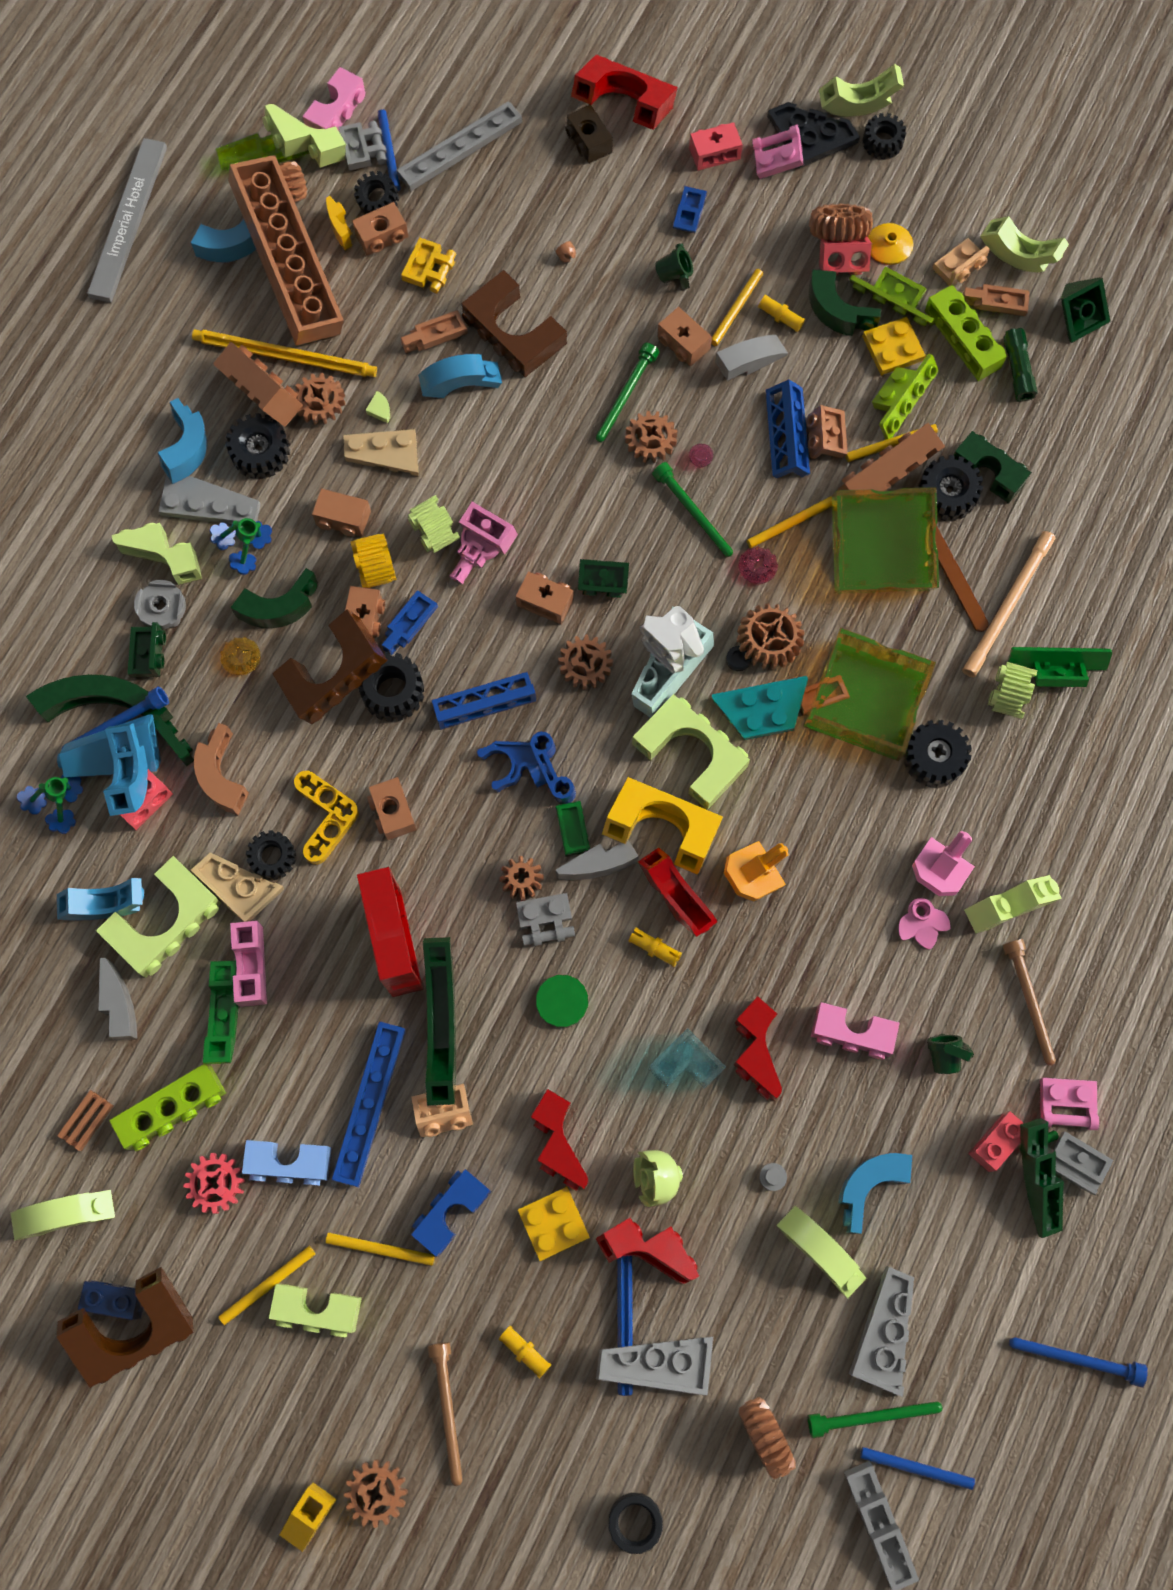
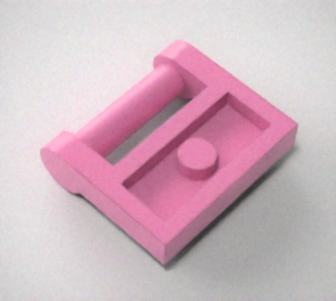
M797 125L791 126L790 130L763 139L758 137L752 140L759 179L803 165L801 138ZM792 139V143L777 148H773L767 151H764L763 149Z
M1041 1078V1119L1048 1121V1127L1063 1125L1098 1130L1097 1081ZM1051 1107L1086 1109V1116L1052 1114Z

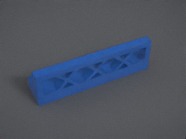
M786 380L766 389L772 475L775 478H779L794 472L804 477L810 474L803 388L791 380ZM782 391V398L776 405L774 395ZM782 411L784 412V419L778 427L776 419ZM785 433L786 440L782 447L779 448L778 440ZM784 455H787L788 466L780 468Z
M524 672L431 701L441 730L535 702L536 693L528 672ZM525 681L526 686L511 690L514 683ZM498 689L503 691V693L487 697L490 690ZM474 696L480 699L470 703L463 704L466 697ZM446 703L456 706L443 711L439 710V705Z

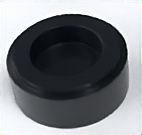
M740 646L732 647L726 656L728 667L734 671L746 670L751 662V658L745 659V654L748 650L740 652Z

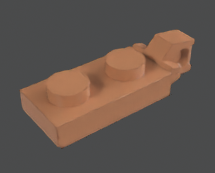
M983 284L982 287H976V289L965 287L963 292L966 303L970 306L974 305V308L979 310L1026 316L1028 313L1030 293L1028 290Z
M456 310L415 325V329L410 331L409 335L401 337V343L405 353L417 349L421 351L466 335L468 331L459 311Z

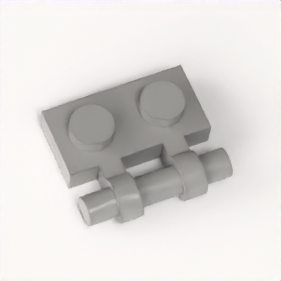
M361 122L338 127L346 143L345 156L349 171L372 166L370 160L372 157L377 158L380 165L387 162L385 156L387 151L385 145L382 144V132L377 122H369V128L363 130ZM366 141H372L373 145L367 146Z
M567 893L516 902L520 928H531L532 934L522 935L524 946L530 944L539 946L542 945V942L552 940L560 942L565 941V938L575 936L574 926L563 928L562 924L564 921L572 920ZM554 923V930L540 932L539 926Z

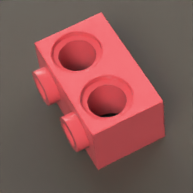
M868 237L851 242H833L821 239L819 267L825 271H836V276L842 272H848L850 275H861L862 272H869L872 243ZM838 253V258L835 261H828L831 254ZM855 253H862L858 260H851Z
M149 769L147 792L142 806L136 812L120 814L135 830L173 795Z
M1011 1111L1002 1113L968 1154L988 1172L997 1171L1021 1143L1020 1125L1024 1123Z

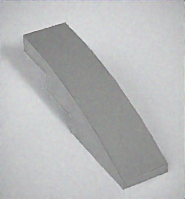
M867 1461L845 1471V1478L891 1590H900L918 1582L919 1578L900 1528L895 1522L873 1465L870 1461Z

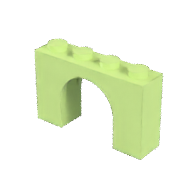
M673 694L633 736L632 745L651 761L675 737L689 735L702 740L710 750L711 764L690 786L688 794L708 810L748 767L750 759L741 747H735L729 742V738L721 730L716 731L712 728L709 720L704 715H697L691 710V705L684 698H678Z
M174 856L154 874L173 892L179 904L177 920L167 932L158 936L141 935L116 912L96 930L145 978L148 975L155 974L161 968V962L165 958L177 953L181 947L180 944L187 937L194 936L200 929L199 925L206 918H212L218 912V906L221 904Z

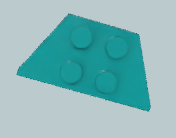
M803 676L712 694V700L725 714V717L734 725L744 740L794 731L808 683V677Z

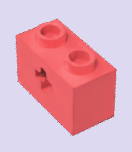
M734 122L720 124L717 127L698 130L690 134L689 150L697 171L741 159L743 144Z

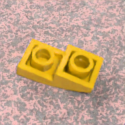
M331 196L326 197V205L331 226L336 239L345 251L352 247L350 239L352 233L344 217L346 211L340 202L336 203Z

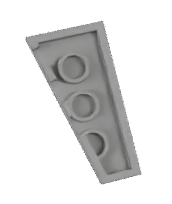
M166 475L159 514L165 517L218 523L224 522L226 524H233V521L240 522L244 518H250L256 522L258 520L260 503L256 499L192 476L172 484Z
M885 1266L849 1375L903 1397L904 1387L902 1386L903 1372L906 1370L905 1349L909 1338V1330L907 1328L908 1317L911 1315L914 1277Z
M713 1337L599 1350L596 1380L708 1396Z

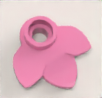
M925 898L914 899L909 904L908 913L900 919L898 926L901 940H908L914 937L919 945L928 950L932 949L935 945L938 931L942 932L951 929L948 916L943 911L934 909L933 904ZM918 907L924 909L925 914L923 916L917 914L916 909Z

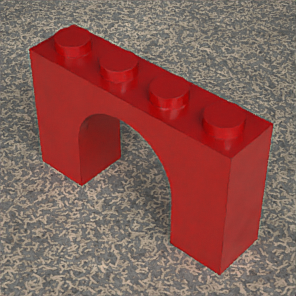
M596 54L575 74L571 97L592 105L605 93L616 92L629 95L637 100L633 122L654 130L673 109L678 87Z

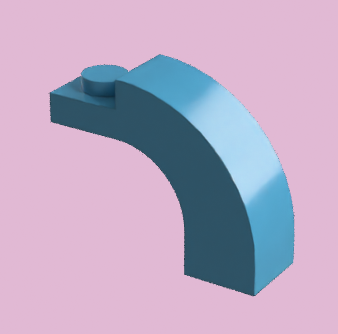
M244 219L237 226L227 230H217L200 224L191 241L196 257L212 262L239 260L256 250Z
M179 398L170 401L172 416L183 431V435L177 443L158 452L161 467L172 484L191 475L201 465L207 451V438L201 414L199 411L192 414L190 408L187 405L183 406Z
M134 723L110 726L105 731L113 758L114 775L111 785L103 792L109 814L114 816L136 812L142 806L147 792L148 770L144 745L139 746Z
M131 878L119 885L101 889L67 888L57 894V920L107 919L115 912L120 916L139 912L140 905H142L144 899L141 879Z
M900 1153L879 1155L864 1161L848 1175L841 1188L838 1203L849 1205V1209H845L843 1214V1226H847V1233L862 1234L865 1199L868 1192L880 1182L901 1184L911 1182L913 1155Z

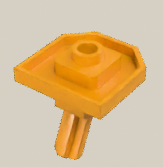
M758 841L730 854L726 859L724 875L735 893L754 902L783 888L786 884L775 865L789 855L788 848L782 843H778L766 852Z

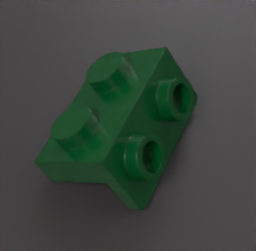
M580 559L577 590H582V595L597 596V591L607 592V597L622 598V593H627L629 563Z
M152 622V627H131L127 672L129 677H160V670L165 665L162 645L166 644V632L160 627L158 622Z

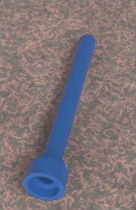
M156 687L148 692V695L142 702L72 741L103 731L110 726L123 724L150 708L153 710L161 709L169 704L168 696L161 687Z
M1016 1337L1011 1338L1009 1341V1345L1013 1349L1122 1376L1126 1381H1129L1130 1385L1143 1388L1147 1380V1365L1133 1362L1132 1364L1122 1365Z

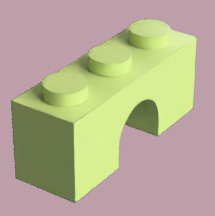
M286 1284L275 1285L269 1319L276 1320V1326L292 1328L293 1323L304 1325L303 1330L317 1333L320 1332V1328L331 1329L330 1335L347 1337V1333L355 1332L362 1297L331 1293L327 1308L318 1314L312 1312L307 1307L306 1294L308 1288Z

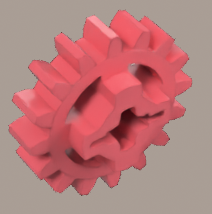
M211 1153L210 1160L205 1156H200L201 1164L192 1163L193 1173L185 1174L187 1178H190V1183L184 1184L183 1187L191 1190L186 1195V1198L195 1199L192 1204L194 1208L202 1205L201 1212L207 1213L210 1207L213 1214H218L220 1207L224 1211L230 1210L229 1202L238 1203L235 1197L236 1193H244L239 1188V1184L244 1183L245 1179L238 1177L242 1172V1168H234L237 1161L231 1159L227 1162V1155L221 1154L218 1159L216 1153ZM212 1165H222L216 1171L207 1169V1167ZM230 1176L232 1178L231 1189L228 1186V1178ZM198 1178L200 1179L201 1188L199 1189V1191L197 1186ZM212 1178L218 1179L217 1184L219 1187L217 1189L211 1188L213 1184L210 1180ZM214 1195H218L219 1197L223 1198L222 1200L217 1202L208 1201V1199H211Z

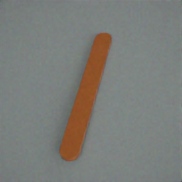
M928 518L930 547L974 629L978 632L986 631L989 622L935 521Z

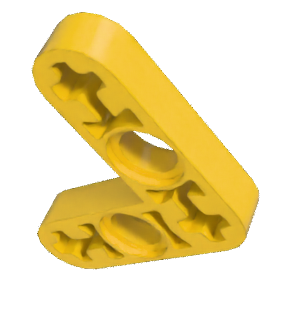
M301 771L294 778L295 788L301 795L328 813L327 817L303 848L306 860L313 865H318L328 858L359 816V810L353 800L313 772ZM311 778L310 782L317 788L315 793L308 786L302 788L301 781L303 779L307 781ZM330 791L333 793V800L330 803H322L320 801V795L323 792ZM338 802L346 809L351 806L352 815L346 814L343 817V812L336 806ZM330 825L338 828V834L333 838H327L324 835L325 829ZM321 837L322 840L325 843H328L329 845L328 847H326L323 843L322 846L319 848L321 855L319 857L317 855H314L311 858L312 854L310 852V849H317L320 846L321 842L317 839Z

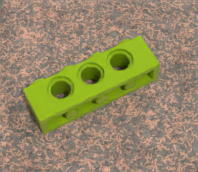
M952 284L929 297L925 312L934 319V324L976 380L980 381L1000 370L1007 357L1005 350L994 340L989 328L985 327L978 319L976 311L969 307L963 294L957 291Z
M203 1064L109 1121L124 1149L139 1151L150 1144L149 1140L156 1135L162 1137L174 1130L173 1125L181 1120L184 1123L198 1115L197 1111L205 1106L210 1108L218 1104L222 1100L221 1096L225 1095L226 1091L212 1066ZM198 1088L199 1097L195 1101L190 1102L188 1099L190 1090ZM173 1102L175 1104V1111L172 1115L166 1116L164 1112L165 1106ZM149 1116L151 1125L147 1130L143 1131L140 1126L141 1121Z

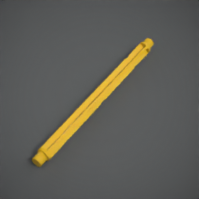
M194 329L192 332V339L201 341V344L226 348L232 342L238 348L243 345L252 354L362 377H376L377 367L368 365L365 362L207 331L205 329L202 331Z

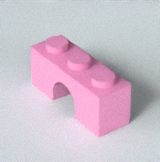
M339 67L327 83L330 97L334 102L322 104L314 100L302 116L304 124L308 127L328 129L336 126L339 131L338 127L350 119L355 107L364 100L365 89L363 79Z
M258 921L230 923L231 948L235 953L237 973L233 976L234 1003L240 1007L267 1004L263 926Z
M822 1002L817 1006L811 1037L817 1038V1043L832 1046V1043L843 1045V1050L858 1053L859 1050L869 1052L868 1056L884 1060L885 1056L889 1057L893 1054L899 1022L873 1016L869 1019L866 1032L857 1034L850 1031L846 1025L847 1009Z

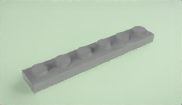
M508 101L397 169L398 176L408 189L412 191L521 124L522 116Z

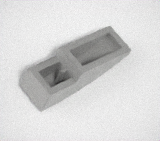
M766 335L742 341L717 352L715 363L728 381L744 372L746 375H749L787 356L788 352L777 335Z
M627 840L626 844L620 843L606 852L601 844H598L557 868L556 876L558 880H584L607 876L637 863L639 856L629 840Z
M100 958L99 1011L109 1015V1037L116 1041L137 1039V1022L129 990L113 962L106 958Z

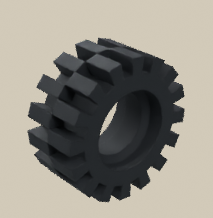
M879 113L878 117L874 115L872 120H868L862 143H864V149H868L867 153L869 155L875 153L874 158H878V155H881V159H886V155H888L890 159L893 158L894 154H899L905 140L906 126H903L904 122L902 120L897 121L898 116L895 115L891 118V113H887V116L884 117L883 113ZM881 132L887 133L892 136V139L883 140L876 134Z
M370 171L369 177L365 173L362 175L364 177L363 181L360 178L358 179L357 183L359 186L355 185L354 187L356 191L354 197L364 214H368L392 202L396 206L398 205L396 201H399L398 190L386 173L383 175L381 171H377L376 175L374 171ZM378 188L384 190V195L381 199L374 202L369 200V194L373 190Z
M268 830L267 834L264 831L260 832L261 836L258 838L255 835L252 838L254 842H249L248 844L249 851H246V856L248 857L246 860L250 868L266 880H270V878L278 880V876H286V871L291 872L293 869L291 865L296 862L294 858L296 851L289 839L278 831L274 833L273 830ZM275 846L279 848L281 856L276 863L265 864L262 861V853L267 847Z

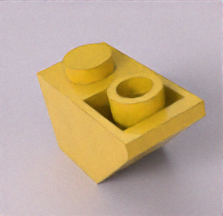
M312 1483L293 1509L279 1535L303 1552L337 1499L315 1483Z

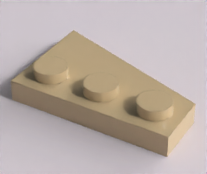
M415 429L343 435L344 454L347 462L370 467L389 468L390 471L408 472L412 476L419 477Z
M209 853L191 869L192 874L242 922L251 921L284 890L282 885L263 879L262 876L250 873L212 853Z

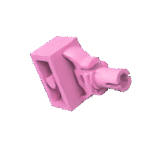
M471 502L459 521L463 531L461 534V546L457 553L461 556V559L449 575L450 578L458 581L461 585H463L473 567L479 566L482 568L487 560L493 559L500 552L505 555L518 535L513 525L474 502Z

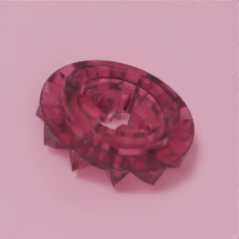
M759 545L756 548H748L746 552L741 554L738 565L742 577L754 584L769 582L776 575L778 569L776 555H773L768 548H760ZM763 558L762 565L764 568L760 566L754 572L755 563L753 561L758 562L759 559Z

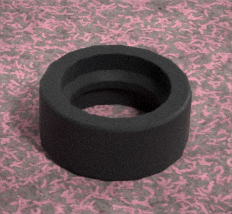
M628 1493L621 1496L613 1504L609 1513L608 1528L613 1542L619 1549L629 1554H642L651 1550L658 1543L663 1532V1519L658 1505L652 1498L642 1493ZM631 1505H640L646 1508L652 1518L650 1534L640 1541L626 1539L618 1526L621 1512Z

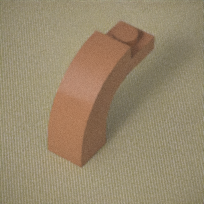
M218 723L216 729H213L209 734V744L205 745L200 742L197 744L194 754L195 775L203 791L218 807L239 816L249 792L244 786L225 779L221 774V759L233 733L228 726Z

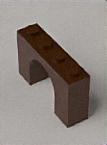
M503 270L461 303L462 318L467 325H472L477 330L482 340L485 342L488 340L493 345L494 351L500 357L504 356L509 361L510 367L516 373L520 372L526 378L567 344V331L552 316L524 335H511L502 331L496 324L497 318L520 299L519 284Z
M348 609L328 625L340 643L343 653L340 668L331 679L324 683L315 684L306 667L292 658L288 659L272 673L298 718L312 725L321 720L325 713L335 705H338L345 696L358 688L372 673L377 672L388 661L361 618Z
M162 1267L135 1280V1295L151 1320L148 1327L138 1336L127 1340L107 1338L99 1332L84 1308L57 1321L56 1338L89 1388L98 1383L107 1382L113 1375L133 1368L143 1359L159 1354L164 1348L175 1342L184 1341L190 1334L194 1333L193 1317Z

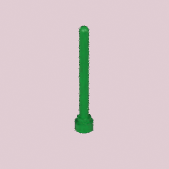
M645 342L638 352L639 361L596 435L598 442H603L646 366L650 365L651 362H655L660 352L653 344Z
M663 462L657 466L652 472L657 482L666 484L726 557L732 556V548L673 478V469L667 462Z
M936 1401L830 1418L816 1413L807 1415L810 1436L814 1439L824 1437V1434L829 1433V1430L938 1414L942 1411L943 1407L940 1402Z

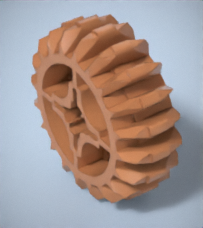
M841 203L819 206L812 210L809 219L810 233L814 237L833 242H851L864 239L870 235L873 226L872 212L863 206Z
M767 603L763 610L758 605L754 611L749 610L747 612V617L741 619V625L737 629L738 634H740L737 637V643H741L739 647L740 652L748 650L745 654V659L752 657L754 659L753 666L761 662L763 669L766 668L767 664H770L774 670L777 664L783 668L787 662L792 663L795 660V656H799L801 647L804 644V639L802 638L805 633L804 630L800 629L802 626L801 621H795L796 613L788 615V607L781 611L779 610V604L775 605L774 609H771L769 603ZM781 627L787 632L789 639L786 638L787 635H785L781 631ZM773 631H775L773 638L766 642L768 635H772ZM752 634L759 640L761 646L754 641Z
M758 1397L747 1401L745 1405L739 1408V1416L758 1456L770 1477L777 1479L786 1476L795 1469L796 1462L776 1419L762 1398Z

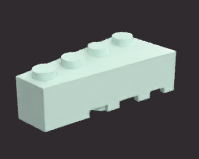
M695 620L694 623L704 647V653L696 658L684 655V671L671 673L650 653L649 661L644 666L631 694L633 706L650 718L677 692L714 646L713 632Z

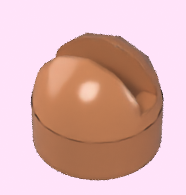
M568 241L557 248L556 254L559 259L566 263L571 262L569 257L573 259L576 257V250L571 241Z

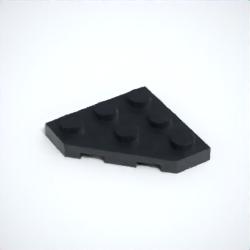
M790 102L768 110L767 114L777 133L790 130L791 126H798L803 156V165L798 168L858 144L860 136L851 121L842 117L840 120L828 117V113L811 108L809 111L797 108V104ZM792 139L784 141V145L792 143Z

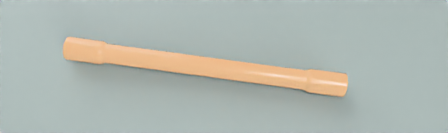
M1043 531L1032 549L1031 555L991 624L962 669L965 675L975 678L989 650L1041 560L1052 546L1055 536L1051 532Z

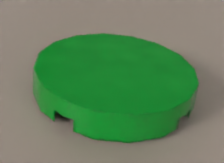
M556 975L548 978L540 986L536 995V1007L540 1017L551 1026L568 1028L576 1025L584 1017L588 1009V994L584 985L578 979L569 975Z

